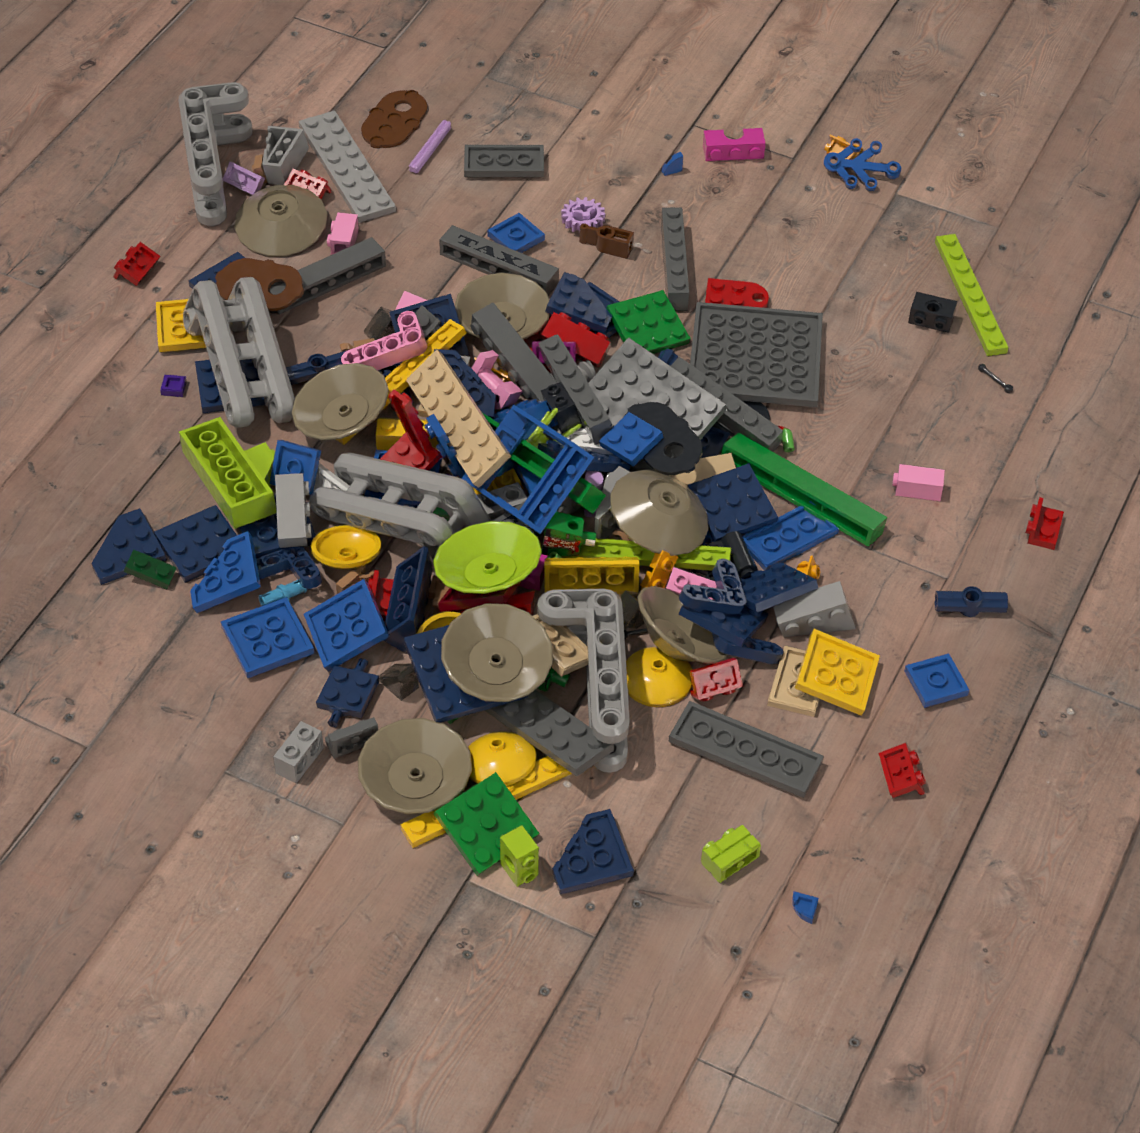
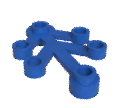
M858 138L851 140L850 146L840 153L831 152L824 158L825 168L830 172H837L845 182V186L849 189L856 187L857 178L854 175H849L844 168H851L865 184V188L868 191L876 189L877 180L869 177L864 170L885 172L889 179H896L901 173V165L896 161H891L888 164L865 162L874 154L877 155L881 152L882 144L879 141H873L870 144V148L853 160L846 158L853 152L861 150L862 141ZM858 143L859 147H853V144ZM876 145L879 149L874 150L872 147ZM835 159L837 163L833 164L830 160ZM895 166L897 169L893 171L890 167ZM853 180L855 183L849 184L847 181ZM873 182L874 186L870 187L868 183Z

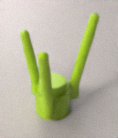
M555 408L551 413L547 411L541 422L548 426L558 412V409ZM578 424L562 435L568 437L580 429L582 425ZM536 427L527 442L538 448V443L547 444L546 442L549 439L543 434L544 430Z

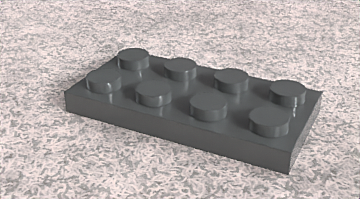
M465 145L464 177H544V145Z

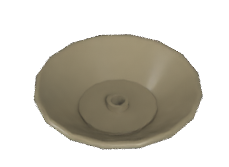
M275 185L259 190L244 201L236 213L234 228L240 242L252 252L267 257H286L302 252L318 241L326 228L327 211L322 200L310 190L295 185Z
M496 273L479 277L469 282L458 293L455 302L460 325L469 334L479 339L481 337L479 335L476 336L470 326L472 314L491 303L497 306L523 340L538 333L548 322L550 316L549 313L545 312L549 302L548 294L536 282L516 274Z
M359 363L337 365L320 372L305 383L295 397L292 409L295 427L305 436L322 441L342 439L361 431L377 418L386 405L389 389L384 375L372 366Z
M651 470L629 472L616 481L610 494L611 512L620 529L634 543L654 553H661L664 550L670 553L671 556L690 553L703 543L708 532L707 513L698 496L683 482L669 475Z
M657 586L642 588L637 597L639 608L651 640L662 652L677 660L711 665L726 659L728 654H724L716 649L712 632L678 615L683 606L678 594Z
M486 603L465 610L450 623L442 639L441 660L449 678L465 693L484 701L510 702L528 696L544 683L553 664L552 643L544 626L530 613L509 604ZM492 659H498L499 662H493Z
M426 718L401 719L381 727L365 742L358 758V778L367 795L382 807L404 814L429 813L441 808L455 799L465 789L472 772L471 752L461 735L444 723Z

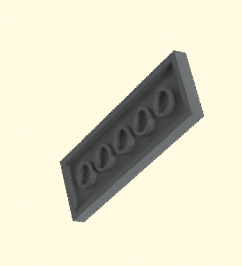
M534 690L527 698L484 710L575 776H579L614 751L613 744L597 740L593 735L592 728L537 690Z
M692 701L688 702L671 731L668 740L670 743L802 798L805 797L824 759V756Z

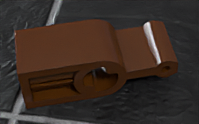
M583 223L580 225L579 242L581 244L594 245L599 252L628 259L633 249L634 232L607 225L595 228Z

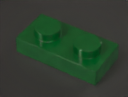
M133 549L124 572L167 590L177 567Z

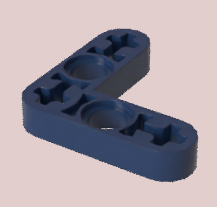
M302 546L286 547L256 558L260 580L290 569L303 588H316L322 583L318 567Z
M719 559L712 570L717 588L687 584L679 595L680 602L686 607L729 614L741 613L746 604L737 569L727 559Z
M712 633L716 649L724 654L775 665L780 662L784 652L775 643L750 638L740 648Z

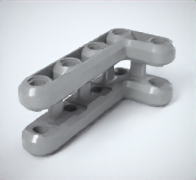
M236 82L190 87L185 89L178 99L196 217L200 223L209 227L221 224L227 217L217 146L244 142L250 138L253 132L252 122L245 115H224V113L241 111L249 103L247 88Z
M253 277L240 278L235 283L228 300H223L220 297L216 283L211 280L199 281L193 287L185 306L183 323L185 330L192 336L203 335L229 424L235 428L248 427L253 422L255 416L250 398L264 397L265 404L268 406L273 421L276 423L290 422L293 419L292 409L295 397L260 283ZM231 331H246L249 343L236 344ZM252 359L260 381L247 382L239 360Z
M355 453L341 454L334 463L335 475L347 484H350L347 491L319 487L315 489L309 499L312 511L323 519L420 544L422 547L426 546L432 562L439 547L452 534L468 526L490 521L475 491L465 480ZM365 490L385 493L382 499L362 496ZM401 498L421 502L417 508L397 505ZM436 507L444 509L451 518L448 522L445 518L433 514Z
M608 589L547 591L538 600L537 612L539 618L549 625H566L588 648L586 678L589 727L592 728L593 735L597 740L613 744L614 751L598 761L594 766L602 772H616L623 768L627 762V735L630 723L621 598L616 592Z

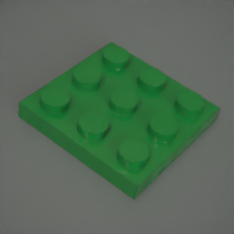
M664 290L607 305L606 309L612 315L611 321L623 343L629 337L652 354L690 343L691 338Z
M496 772L434 812V816L476 876L500 862L501 836L520 826L525 828L532 839L540 834Z

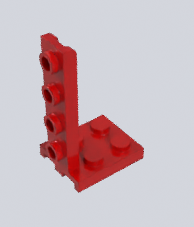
M393 389L388 398L406 433L382 456L381 460L429 471L442 458V455L432 447L428 439L430 436L423 429L424 423L418 418L417 415L419 413L412 406V399L407 394H400Z

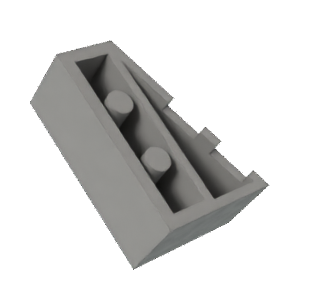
M268 126L266 149H264L262 166L268 184L284 185L292 169L296 170L309 146L304 129Z
M303 473L275 475L279 547L307 546V538H311V524H307V516H310V503H306V495H309V482L304 481Z
M840 581L819 587L773 606L783 637L808 635L812 633L813 629L824 633L856 629Z

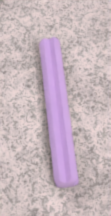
M443 120L409 164L410 172L416 174L420 171L450 131V121Z

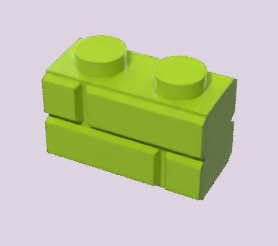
M740 825L736 829L730 828L725 831L722 838L718 841L708 842L702 849L701 863L721 883L760 857L761 845L744 825Z

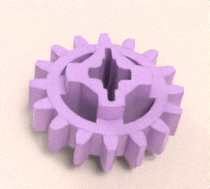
M587 197L584 200L576 198L575 202L569 200V205L564 204V209L561 210L562 224H565L566 229L572 228V232L579 230V233L580 225L583 223L595 228L601 227L603 222H605V208L601 207L600 202L595 204V199L587 201Z

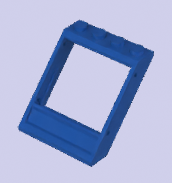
M513 405L495 430V433L511 455L530 427L534 424L544 430L545 434L564 445L554 462L520 510H517L499 496L496 498L486 491L504 464L479 488L472 483L466 473L461 479L541 534L594 457L574 442L516 405Z

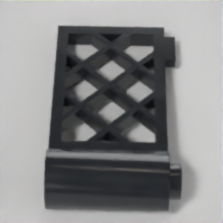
M738 531L725 534L719 541L702 545L731 548L730 561L735 565L739 578H749L751 573L758 571L743 536ZM688 569L691 570L692 574L697 572L705 575L706 579L715 581L712 570Z

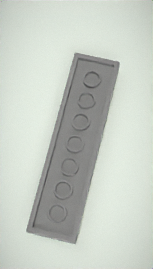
M336 111L326 112L299 121V128L304 129L307 141L352 214H358V223L396 212L395 204Z

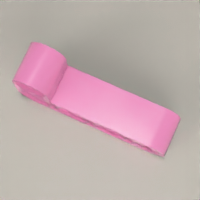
M405 311L399 315L398 325L400 332L346 351L341 357L342 364L359 363L372 366L376 370H381L423 354L427 349V343L415 313Z

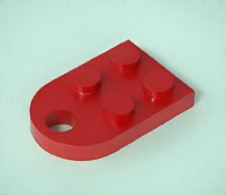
M708 278L705 303L760 308L768 307V292L757 283Z

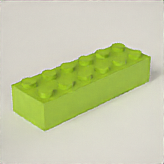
M221 417L179 431L184 455L234 529L277 513L273 491Z

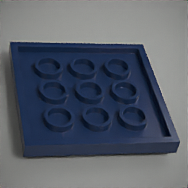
M449 625L404 637V645L435 722L442 723L528 697L525 696L510 702L484 701L461 690L449 678L441 660L442 639ZM492 659L493 662H499L498 659Z

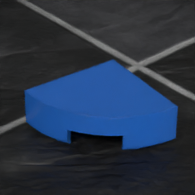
M682 153L674 154L672 159L663 165L661 172L664 176L682 172Z
M794 891L792 905L796 914L802 920L812 924L819 898Z

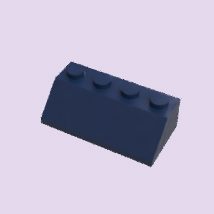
M426 546L396 566L385 620L389 637L383 641L402 652L407 651L404 645V637L417 634L425 620L424 611L428 603L427 596L433 570L429 550Z

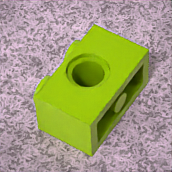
M523 826L500 837L501 866L516 887L523 883H530L539 873V847Z

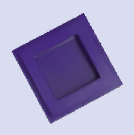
M164 375L160 389L161 395L183 397L187 383L186 376Z

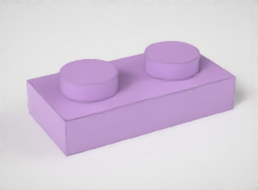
M229 162L223 177V181L252 195L261 189L265 180L264 177L233 162Z

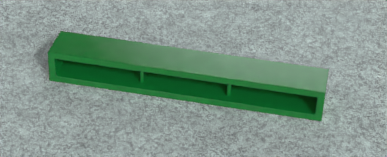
M482 413L495 431L499 423ZM524 439L521 440L509 458L539 479H542L554 462L553 458ZM582 477L579 478L567 495L569 499L592 514L606 496Z
M737 433L723 445L722 454L731 453L736 468L750 464L762 486L798 507L803 506L805 511L826 522L825 520L831 522L840 531L869 547L883 534L887 521L885 515L741 433Z

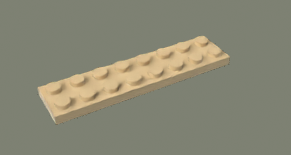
M438 350L433 352L406 381L428 415L434 414L449 438L450 443H448V446L454 447L457 452L455 457L472 483L479 488L511 455L443 354Z

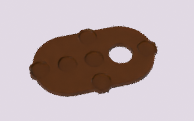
M400 90L385 95L377 106L369 111V116L362 124L361 134L363 139L376 149L391 148L404 143L412 132L419 128L420 121L427 112L425 98L415 90ZM405 103L410 105L411 108L402 112L396 110L395 106Z
M252 258L238 259L229 263L221 271H218L215 277L219 294L223 300H228L235 283L240 278H255L261 285L268 311L285 309L304 294L303 279L300 273L291 266L278 264L269 259L265 261ZM279 281L286 283V287L281 293L271 294L269 292L270 287L274 283Z

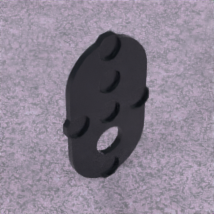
M658 402L634 404L628 408V412L663 433V438L643 457V460L653 470L664 475H678L690 473L696 468V464L701 459L703 448L699 437L689 428V424L685 419L680 418L667 405ZM672 445H680L684 449L683 453L676 458H670L664 454L665 450Z

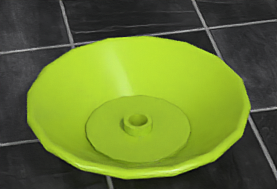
M489 521L468 526L452 534L439 547L433 563L436 576L447 587L463 593L486 594L507 589L524 580L537 567L542 551L538 537L528 528L512 522Z

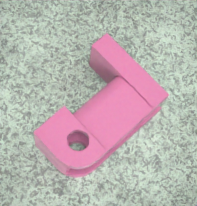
M491 350L480 353L472 369L496 395V400L499 402L496 401L495 409H501L514 405L520 397L522 390L512 381L503 382L491 371L499 356Z

